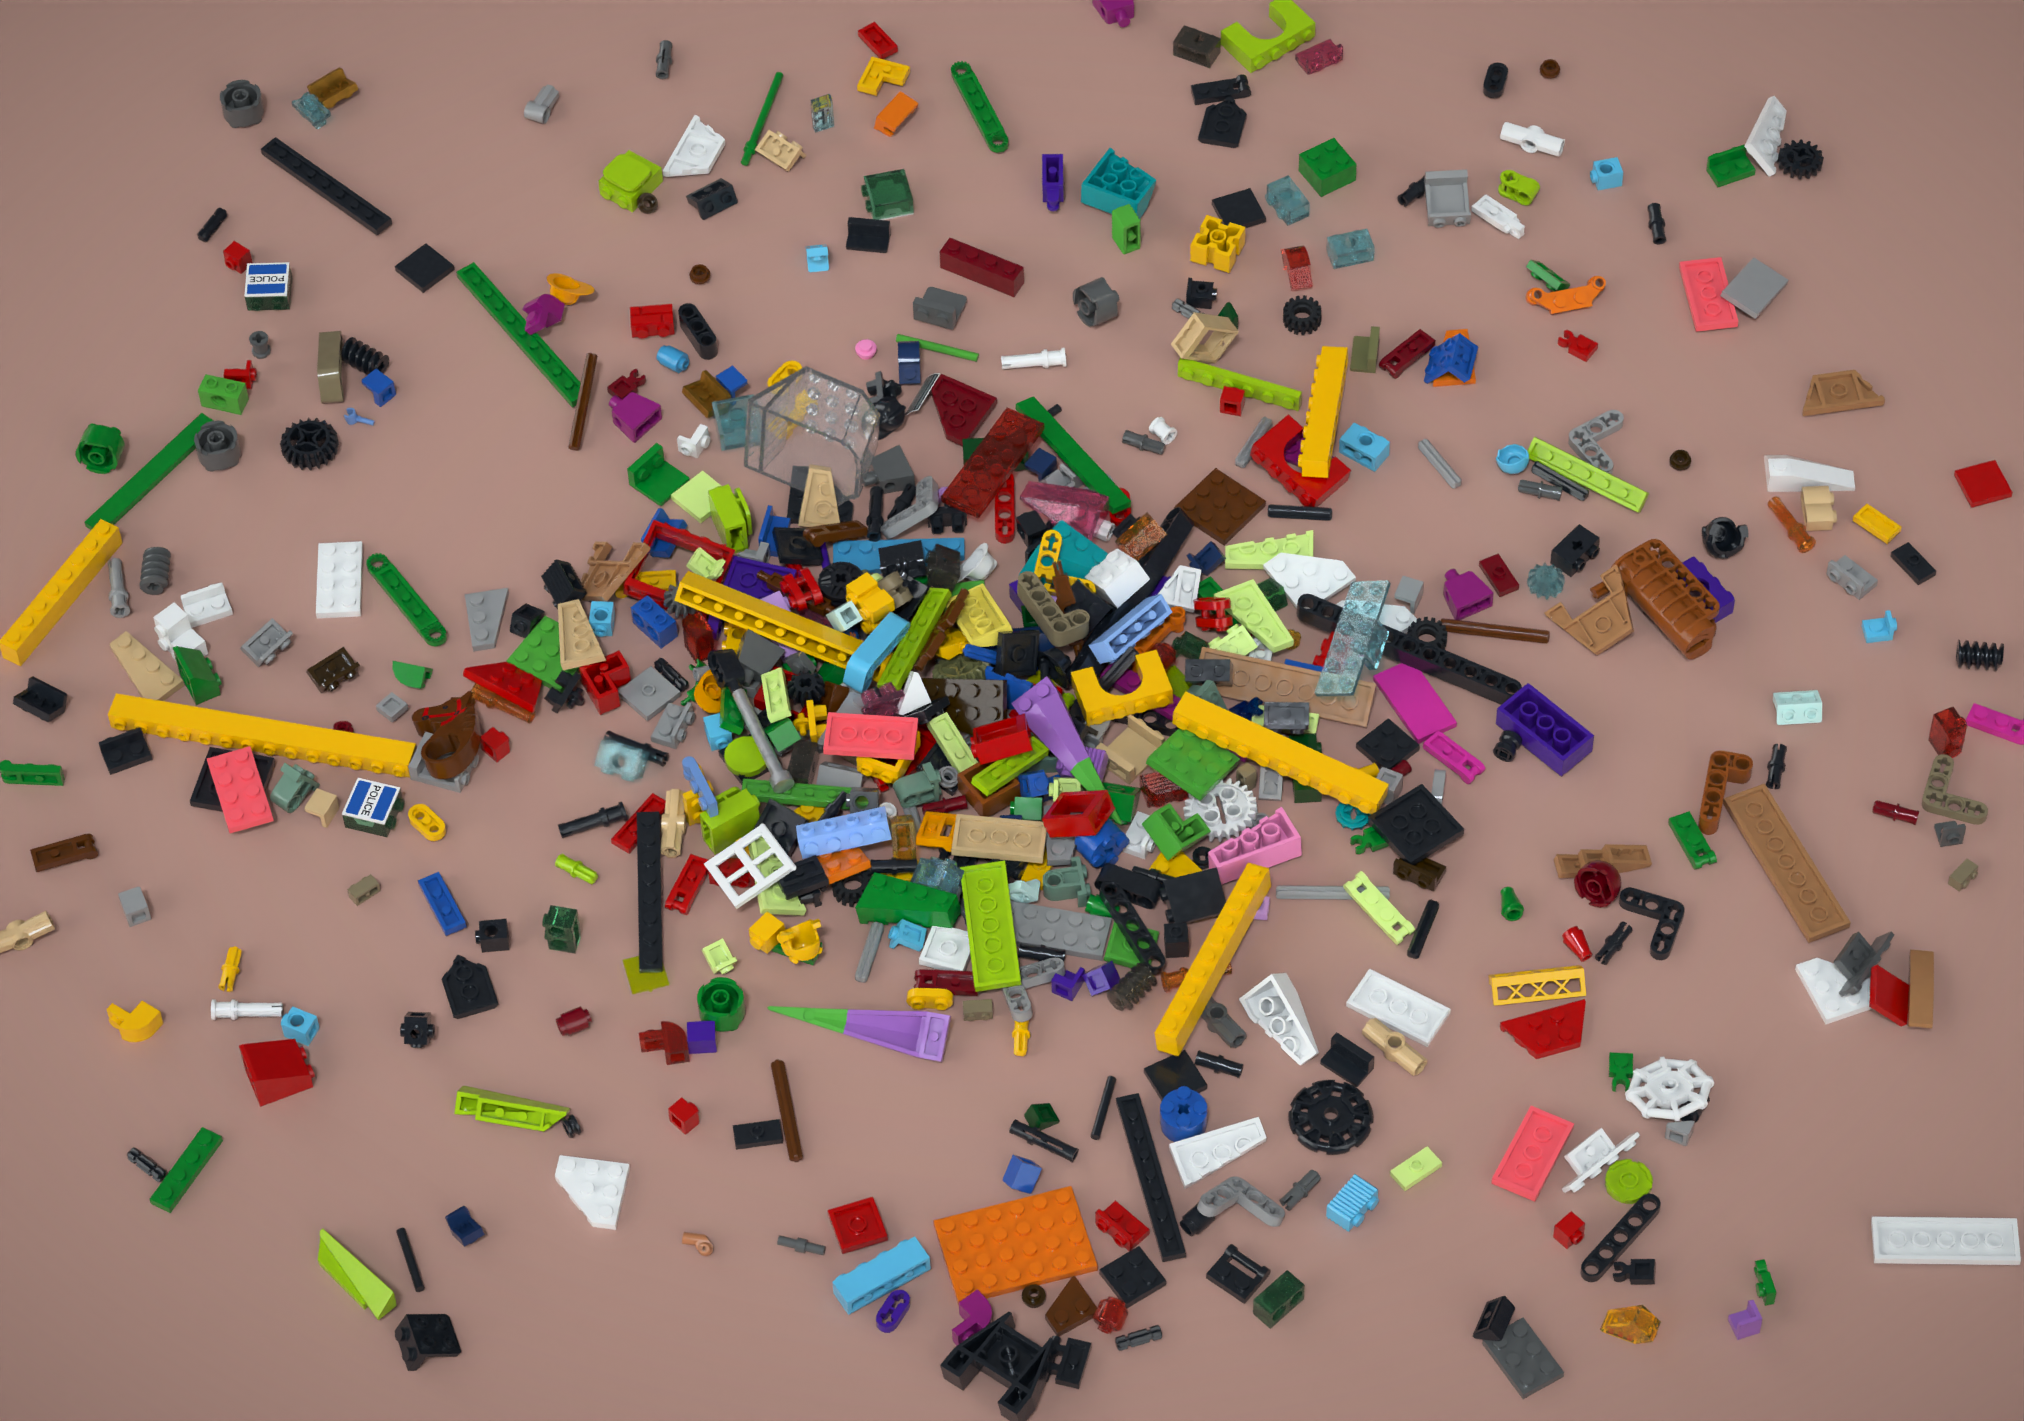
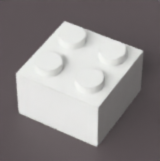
M1119 549L1110 552L1099 565L1094 566L1085 576L1086 580L1092 581L1095 585L1096 594L1116 608L1120 607L1150 580L1137 560Z

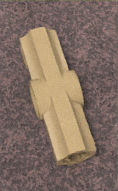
M1371 1018L1362 1029V1034L1384 1052V1057L1387 1060L1397 1062L1411 1075L1420 1074L1427 1065V1059L1407 1044L1405 1037L1401 1033L1393 1032L1377 1018Z

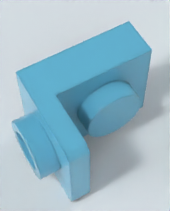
M1890 610L1885 611L1884 618L1862 620L1861 626L1866 643L1893 640L1894 631H1897L1896 618H1892Z
M901 919L889 931V947L894 949L897 944H901L919 952L923 948L927 929Z

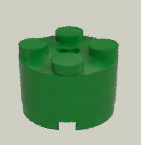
M89 424L75 452L77 461L80 464L83 462L87 465V470L98 474H106L110 470L115 469L125 448L121 431L116 427L110 428L104 425Z
M725 977L711 979L710 983L705 986L703 984L697 994L700 1020L715 1021V1031L736 1030L745 1016L742 989L734 980Z

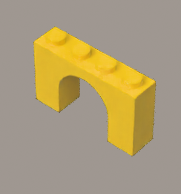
M1157 650L1135 655L1136 671L1141 685L1135 691L1126 695H1113L1103 690L1098 683L1093 667L1071 672L1072 688L1087 725L1101 724L1105 721L1120 719L1135 713H1143L1147 710L1173 704V689Z

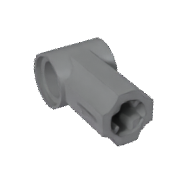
M548 84L543 86L534 101L530 100L527 103L524 117L546 124L550 117L551 108L559 98V91L554 86Z

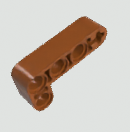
M1715 751L1711 754L1698 827L1703 834L1712 835L1719 828L1727 782L1744 784L1750 780L1753 761L1749 756L1727 751Z

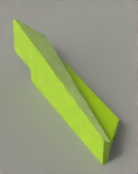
M462 1086L457 1091L454 1114L476 1115L475 1120L545 1131L569 1113L570 1108Z
M321 1229L318 1252L319 1265L364 1310L369 1307L376 1319L380 1320L397 1306L394 1292L328 1232Z

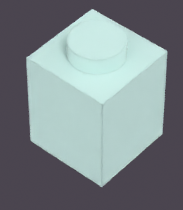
M852 600L826 614L832 627L840 632L846 631L863 620Z

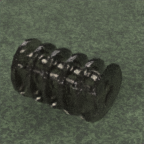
M1137 963V965L1131 968V971L1125 974V977L1119 980V983L1113 986V989L1107 992V998L1117 1010L1123 1011L1124 1008L1131 1010L1133 1008L1132 1003L1137 1004L1139 1002L1138 997L1143 998L1145 996L1144 991L1149 992L1151 986L1157 984V979L1147 966Z

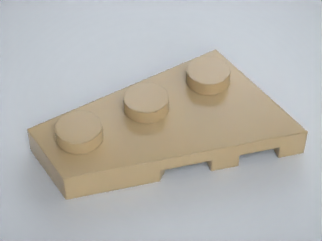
M809 464L798 526L813 527L840 523L831 467Z

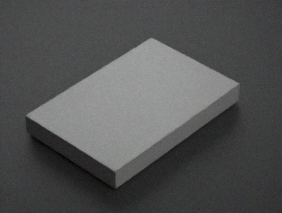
M1753 258L1728 284L1720 296L1756 319L1782 291L1789 280L1756 258Z

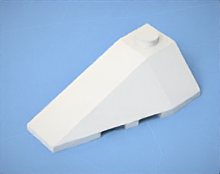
M1764 455L1767 492H1801L1802 487L1828 486L1829 491H1855L1854 473L1851 470L1789 455Z
M1287 973L1271 974L1239 998L1249 1018L1255 1024L1258 1023L1269 1037H1273L1281 1045V1048L1299 1065L1305 1064L1319 1053L1298 992Z

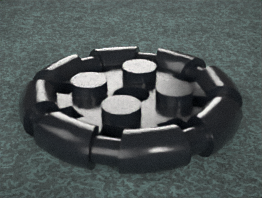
M1321 1080L1312 1083V1086L1308 1088L1304 1087L1293 1098L1290 1104L1292 1109L1288 1112L1289 1126L1292 1133L1298 1136L1297 1140L1309 1150L1316 1153L1323 1151L1326 1152V1155L1343 1154L1350 1152V1148L1354 1146H1360L1371 1132L1370 1124L1374 1120L1372 1106L1369 1100H1365L1363 1097L1364 1093L1347 1082L1342 1084L1335 1082V1080ZM1333 1091L1340 1092V1097L1332 1096ZM1308 1109V1113L1302 1112L1301 1110ZM1332 1112L1337 1117L1335 1119H1328L1324 1115ZM1354 1119L1360 1120L1361 1124L1354 1122ZM1309 1125V1127H1310L1311 1129L1308 1130V1131H1305V1130H1304V1127H1306V1126ZM1348 1133L1350 1138L1345 1140L1343 1136ZM1322 1138L1323 1140L1329 1141V1142H1328V1143H1327V1142H1322V1141H1320V1139Z

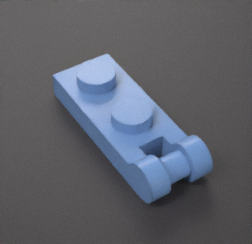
M690 756L685 757L682 760L684 778L689 780L692 792L694 794L698 793L700 797L698 801L702 811L706 810L710 818L719 815L717 801L696 760Z

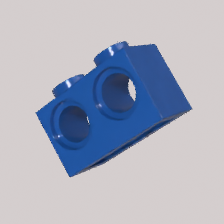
M648 595L631 607L633 624L661 649L678 637L676 621Z

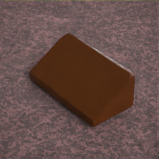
M829 681L825 682V695L821 697L820 704L818 705H826L827 717L828 712L836 713L848 696L850 688ZM827 720L815 721L816 725L827 724Z

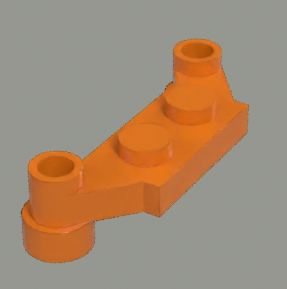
M1593 276L1588 280L1587 286L1550 293L1544 292L1540 288H1532L1526 293V301L1530 305H1540L1549 310L1550 315L1593 306L1592 301L1599 292L1603 291L1606 281L1601 276ZM1596 281L1600 283V287L1596 286ZM1534 292L1538 293V299L1535 298Z
M1175 606L1170 608L1172 613L1164 619L1165 622L1153 628L1147 637L1135 643L1136 646L1134 648L1139 654L1152 651L1171 631L1180 633L1184 630L1186 614L1182 607ZM1134 661L1131 667L1132 671L1137 673L1136 662Z

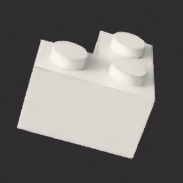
M175 602L153 617L155 622L154 629L159 637L158 644L164 651L168 650L175 661L173 647L175 646L200 650L204 657L208 654L205 640L191 628L188 614Z

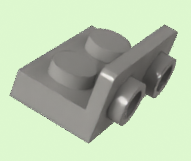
M1846 555L1837 562L1833 560L1828 562L1826 575L1830 580L1838 583L1848 594L1855 596L1859 600L1877 586L1878 580Z
M668 702L651 735V742L677 749L679 743L683 742L686 737L688 725H692L695 719L692 703L687 702L686 706L682 707Z

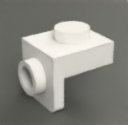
M702 424L699 425L691 439L681 435L677 438L678 451L686 456L698 458L703 449H706L710 443L708 427Z

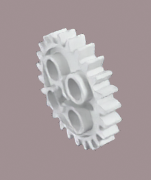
M1231 778L1226 783H1223V780L1220 781L1201 801L1188 794L1189 799L1185 800V807H1183L1185 820L1196 813L1200 815L1211 831L1206 835L1209 836L1210 842L1215 837H1218L1219 842L1222 841L1223 837H1226L1227 840L1231 838V835L1238 837L1239 831L1245 830L1246 826H1253L1252 819L1256 820V813H1258L1256 797H1253V791H1248L1247 785L1241 787L1240 781L1232 784ZM1215 796L1219 797L1226 824L1222 823Z

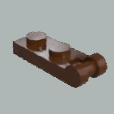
M858 520L813 526L804 530L803 537L815 547H820L824 542L836 543L842 539L856 540L859 537L867 536V527Z
M89 833L31 849L36 872L82 859L91 860L96 858L98 851L93 845L95 843L93 835Z

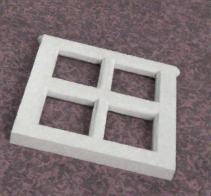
M763 823L704 863L736 909L793 870H796V865ZM762 836L770 846V849L752 860L743 848ZM775 853L783 866L765 878L757 868V865ZM736 854L744 867L725 878L717 866ZM749 871L757 884L741 895H738L730 883Z

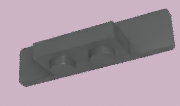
M1892 931L1877 937L1872 945L1866 941L1860 932L1852 934L1833 962L1847 978L1846 983L1839 991L1841 997L1847 994L1854 995L1862 988V982L1871 975V967L1881 960V954L1890 947V941L1894 937Z

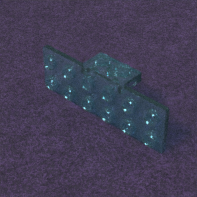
M1388 580L1351 583L1314 692L1316 696H1352L1355 693L1364 664L1369 670H1377L1389 635V631L1379 621L1391 585Z

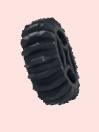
M309 417L307 421L300 419L298 424L292 422L291 428L286 427L280 443L282 455L288 464L292 463L294 468L299 466L301 470L308 467L310 471L312 467L320 469L321 464L327 466L328 460L333 461L339 447L337 432L333 429L332 425L327 424L325 420L320 422L318 418L311 421Z

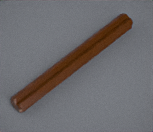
M587 353L568 445L570 450L578 451L581 445L598 357L592 353Z
M1441 619L1442 625L1446 626L1447 632L1546 644L1549 642L1550 637L1548 630Z
M776 1059L771 1063V1070L789 1160L796 1163L803 1159V1153L785 1063L783 1060Z

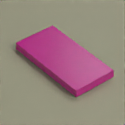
M1400 663L1373 675V681L1377 684L1384 697L1418 744L1429 739L1437 730L1444 733L1457 727L1456 720L1420 670Z

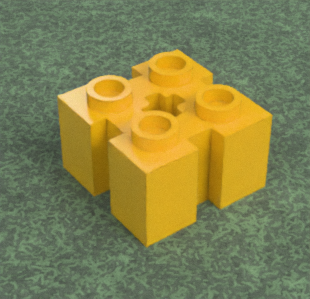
M1206 215L1200 226V233H1196L1190 244V261L1205 266L1207 263H1212L1215 269L1230 273L1236 262V255L1240 254L1245 245L1246 227L1231 222L1227 226L1222 224V219Z
M868 572L846 585L847 602L852 600L863 618L860 621V627L864 633L871 634L889 612L895 611L894 599L884 589L881 590L878 587V582Z

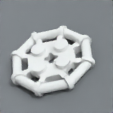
M1663 1056L1659 1060L1641 1069L1636 1068L1633 1071V1077L1625 1096L1627 1101L1632 1102L1639 1109L1642 1117L1646 1119L1650 1117L1673 1119L1677 1122L1680 1121V1118L1698 1109L1706 1108L1710 1089L1714 1086V1080L1693 1059L1685 1061L1666 1059ZM1642 1082H1646V1083H1647V1084H1645V1086L1639 1087V1086H1640V1083H1642ZM1694 1088H1701L1699 1094L1693 1092ZM1646 1096L1649 1099L1647 1104L1641 1099L1642 1097ZM1687 1101H1690V1102H1691V1103H1689V1104H1687V1105H1685V1106H1683V1107H1681V1108L1678 1109V1106H1679V1105H1681V1104H1683V1103H1685V1102H1687Z

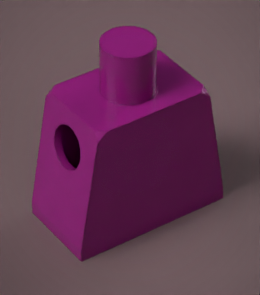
M1092 0L1093 6L1106 24L1118 22L1120 27H1126L1130 24V19L1134 17L1133 0Z
M634 392L629 393L623 400L615 395L609 401V406L613 408V423L634 443L662 419L660 404Z
M1450 569L1445 573L1447 581L1444 583L1443 595L1454 620L1465 619L1493 606V591L1472 571L1459 575L1456 569Z

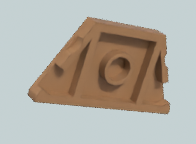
M1856 370L1818 374L1812 376L1802 415L1810 416L1882 406L1885 399L1882 395L1878 396L1872 390L1873 386L1863 380Z

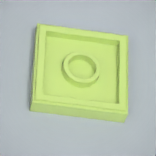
M701 471L671 494V500L701 524L711 516L708 490L721 485L704 471Z

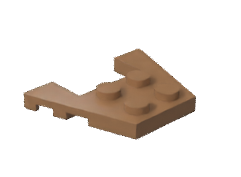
M595 542L593 545L595 550L594 556H590L587 562L590 565L588 573H584L581 579L583 588L587 592L581 601L607 602L651 548L646 543L633 542L623 561H604L612 546L607 542Z
M1617 565L1600 575L1611 594L1576 618L1572 619L1562 602H1559L1545 612V615L1597 656L1634 632L1621 571Z

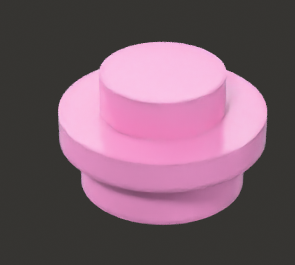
M866 339L856 344L855 351L861 359L868 360L875 355L877 347L873 341Z

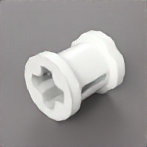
M1163 417L1154 419L1149 427V431L1161 438V442L1165 445L1171 443L1177 435V430L1167 425Z

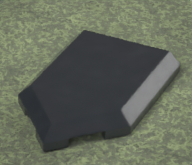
M1232 96L1225 98L1223 102L1217 105L1212 104L1206 107L1198 140L1204 144L1229 148L1238 147L1247 113L1242 108H1239Z
M457 955L453 965L441 979L453 1017L461 1019L495 1009L498 1006V1001L486 966L480 963L475 964L466 960L465 957Z

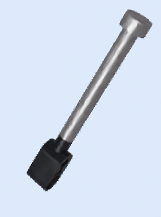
M733 649L710 651L707 658L708 666L720 688H729L771 774L769 782L775 793L788 791L793 787L794 780L788 770H783L742 686L745 682V673Z

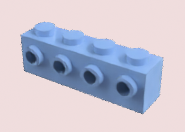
M1162 594L1148 597L1088 646L1100 664L1106 662L1112 664L1130 646L1134 648L1137 641L1147 637L1153 628L1165 622L1164 619L1172 613V610Z
M885 806L796 826L802 859L892 840Z

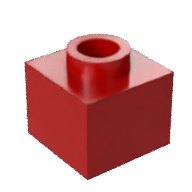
M233 241L223 250L225 264L231 270H236L242 274L247 269V263H252L250 250L236 241Z
M1224 386L1220 398V413L1241 417L1245 404V390Z
M492 727L481 736L482 751L494 761L499 762L510 753L509 738L504 732H499Z
M681 1097L668 1108L670 1122L685 1135L699 1124V1110L692 1102L688 1103Z
M1571 1211L1555 1224L1553 1238L1566 1249L1573 1244L1577 1245L1585 1236V1222Z

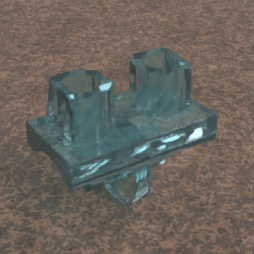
M306 92L300 99L292 101V106L302 117L311 122L316 129L324 126L326 119L331 116L330 111L318 101V97L309 92Z

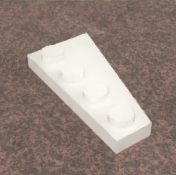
M1775 96L1768 98L1744 146L1769 177L1776 173V167L1774 166V163L1778 160V153L1776 151L1777 146L1781 145L1780 131H1783L1787 111Z
M1259 1117L1171 1143L1169 1144V1149L1184 1189L1264 1143L1267 1137Z

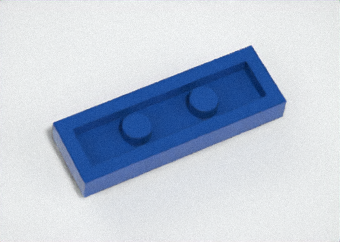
M439 872L418 880L419 887L445 936L467 927Z

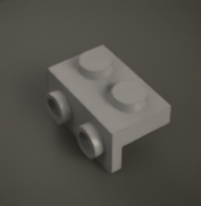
M272 618L246 641L240 649L258 667L263 663L268 665L276 657L274 653L278 649L283 651L292 642L290 638L293 633L290 630L286 632Z

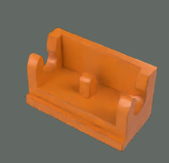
M900 91L876 117L874 129L891 137L893 132L897 130V127L910 113L912 114L915 111L914 109L918 107L919 103Z

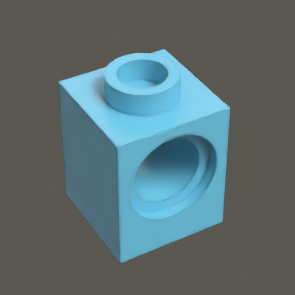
M1618 157L1593 161L1590 179L1592 183H1595L1598 191L1622 186L1623 170Z
M592 601L589 623L595 636H613L615 621L614 602Z
M720 713L703 717L704 730L711 751L727 747L733 741L732 732L719 727Z
M293 1006L281 1020L284 1037L296 1039V1042L306 1046L310 1045L320 1029L317 1016Z

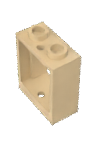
M1194 312L1171 345L1182 359L1216 363L1239 331L1228 317ZM1208 330H1214L1204 345L1199 344Z

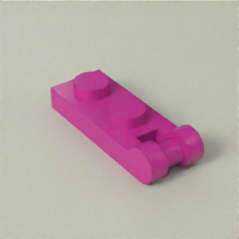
M1976 703L1973 704L1966 718L1965 725L2016 744L2024 745V719L2019 720Z
M1439 730L1423 743L1424 750L1458 774L1466 784L1473 782L1477 774L1480 775L1485 771V766L1481 761ZM1469 765L1471 768L1468 770L1465 766Z

